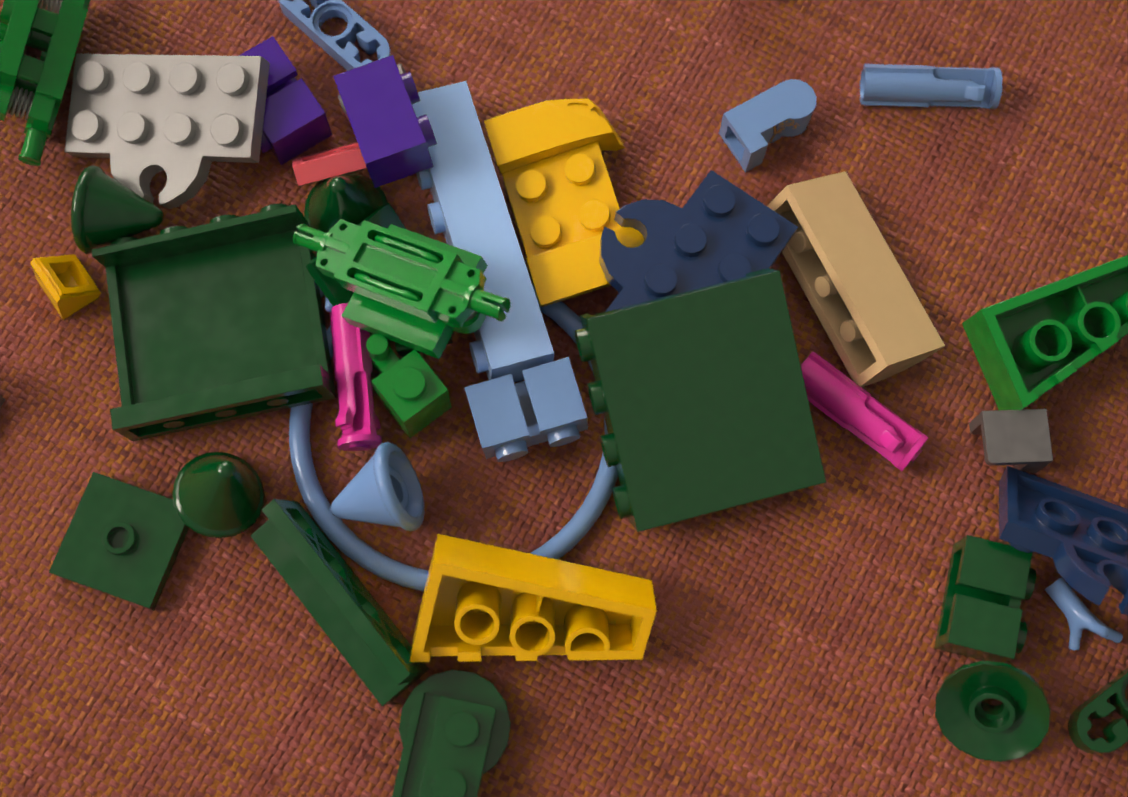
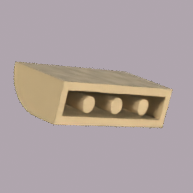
M846 171L787 185L767 205V207L798 226L794 236L782 253L850 377L856 384L864 387L889 378L914 366L945 347Z

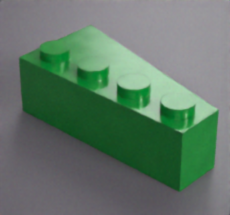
M1128 255L983 308L962 323L999 410L1020 411L1042 394L1065 380L1080 367L1128 334Z

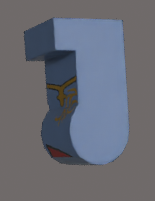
M790 79L777 84L723 114L719 135L745 173L762 164L769 144L782 136L794 137L800 135L807 129L816 107V94L808 83Z

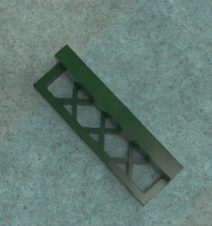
M273 499L262 509L269 520L251 535L252 539L381 706L390 704L429 670L425 662H409L412 649L410 643L298 501Z

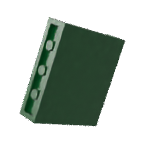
M271 204L263 207L259 213L241 217L221 215L211 219L209 224L191 228L171 226L161 230L159 235L141 239L135 237L117 238L110 243V246L92 249V257L106 268L122 407L110 409L112 430L131 441H138L336 398L320 289L305 268L315 258L314 251L296 246L293 242L294 232L301 233L297 229L300 224L304 223L310 227L309 222L296 205Z
M766 268L746 273V277L596 315L588 313L580 315L583 328L575 330L576 343L582 362L591 360L595 382L587 383L588 393L595 415L604 414L608 434L600 436L601 447L607 466H616L621 485L612 488L615 505L620 519L629 518V522L637 532L826 482L780 270Z

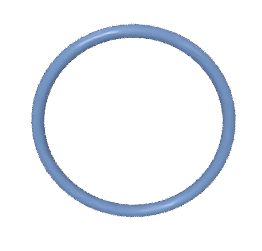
M532 284L541 312L558 324L576 343L575 330L583 328L581 318L562 301L541 307L535 286ZM330 325L326 330L330 359H332L333 347ZM590 360V361H588V363H589V365H590V367H591V369H592V372H593V368H592V364H591V360ZM313 403L292 407L289 418L291 463L304 503L315 522L333 544L362 568L400 586L424 591L429 570L406 565L376 551L358 538L340 518L335 517L331 513V504L326 498L316 475L311 453L310 419ZM604 418L605 434H608L607 427H606V422H605V418ZM603 453L595 480L583 504L572 519L555 536L529 554L559 560L588 533L610 499L613 492L612 488L615 487L618 479L616 466L608 467Z

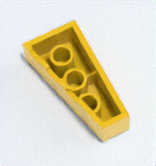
M437 534L415 626L409 662H430L431 656H458V662L481 661V656H516V661H538V656L567 655L568 660H642L657 611L652 580Z

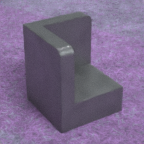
M1047 409L982 411L969 423L970 434H982L984 457L987 465H1014L1015 469L1027 473H1037L1053 462Z

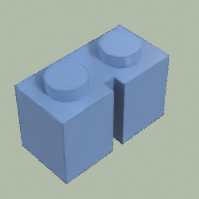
M569 357L522 370L525 381L514 384L512 374L464 387L486 459L496 456L498 462L511 461L528 454L527 447L546 441H548L550 447L565 445L580 438L579 432L588 429L586 411Z

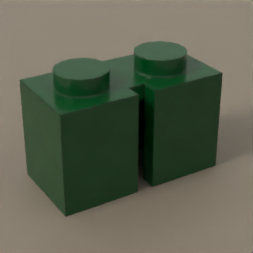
M970 535L953 544L934 649L982 661L1004 663L1013 660L1015 653L1019 654L1022 651L1027 636V623L1021 621L1023 610L1020 609L1022 600L1030 599L1036 583V570L1030 568L1032 553L1022 552L1010 545Z

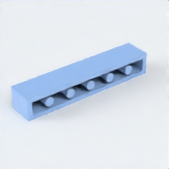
M459 82L418 92L420 102L412 104L416 117L427 115L437 145L428 147L434 167L416 173L421 190L430 188L434 203L428 204V212L434 233L444 232L447 244L482 256L488 265L484 272L486 277L484 291L509 298L511 302L509 313L503 311L507 316L503 321L500 322L495 318L486 316L481 328L474 332L477 341L470 342V350L477 373L486 371L489 380L512 374L514 383L524 380L522 370L553 362L554 350L467 82Z

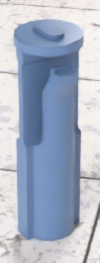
M864 64L860 79L861 105L955 106L996 109L1002 94V72L998 67L955 68L924 65Z

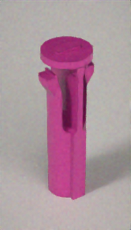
M342 303L332 307L330 312L334 372L339 401V413L335 422L336 427H340L343 434L342 438L337 441V448L343 451H365L377 448L382 443V437L377 435L376 430L380 429V421L374 411L371 376L373 367L366 347L370 332L350 325L341 316L348 304Z
M812 352L801 364L808 401L876 450L901 472L911 461L914 462L923 451L921 448L928 440V436L912 427L818 354Z

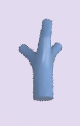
M1062 577L1045 589L1068 621L1070 630L1069 649L1074 651L1080 649L1083 630H1089L1115 643L1122 641L1123 635L1099 620L1084 605Z

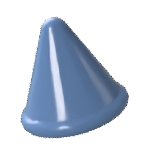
M390 442L381 443L377 447L375 454L333 500L330 507L331 513L340 519L401 527L407 531H415L420 528L425 514L424 498L417 474L405 453L397 445Z

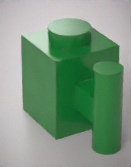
M374 334L368 338L366 347L374 369L381 373L372 380L376 395L410 439L452 408L448 389L417 350H413L402 359H399L383 335Z

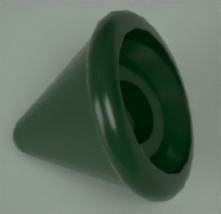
M92 165L85 168L76 182L71 204V228L76 246L85 254H92V249L110 245L117 238L131 237L155 228L164 220V214L158 207L105 174L98 166Z
M350 172L319 181L309 192L306 199L304 217L309 222L310 227L327 233L340 219L358 225L376 208L387 204L388 200L380 187L375 188L369 177Z
M209 452L196 456L184 465L175 479L172 496L174 507L179 517L189 528L207 537L227 538L243 533L254 525L264 507L265 493L258 473L245 460L230 453Z

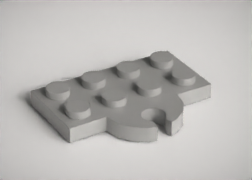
M76 54L64 152L74 157L110 158L111 174L114 180L152 204L154 197L150 191L151 179L158 172L165 171L167 182L159 193V205L168 209L178 207L193 198L206 182L212 161L259 163L270 62L262 56Z

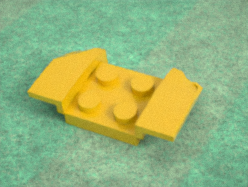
M590 99L546 100L485 120L484 123L497 166L502 173L525 248L526 260L540 306L545 307L611 286L607 282L599 263L600 240L604 227L614 230L618 241L626 247L634 248L642 245L644 237L638 230L631 227H621L614 220L616 211L620 208L601 150L618 151L624 149L625 146L602 110Z

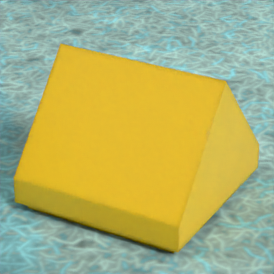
M75 254L33 258L31 261L37 282L63 320L101 295L98 287Z

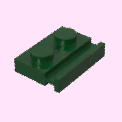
M416 690L392 797H478L497 708Z

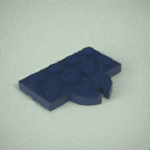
M710 170L683 208L664 200L647 199L625 205L616 211L614 220L621 227H631L638 230L644 237V243L634 248L626 247L618 241L614 230L604 227L600 240L599 263L607 282L619 292L605 312L746 277V273L766 268L770 269L794 236L798 226L712 170Z
M1007 466L999 481V539L1008 542L1012 547L1022 552H1037L1053 558L1057 572L1068 585L1099 606L1110 586L1116 588L1124 596L1118 606L1121 614L1128 615V509Z

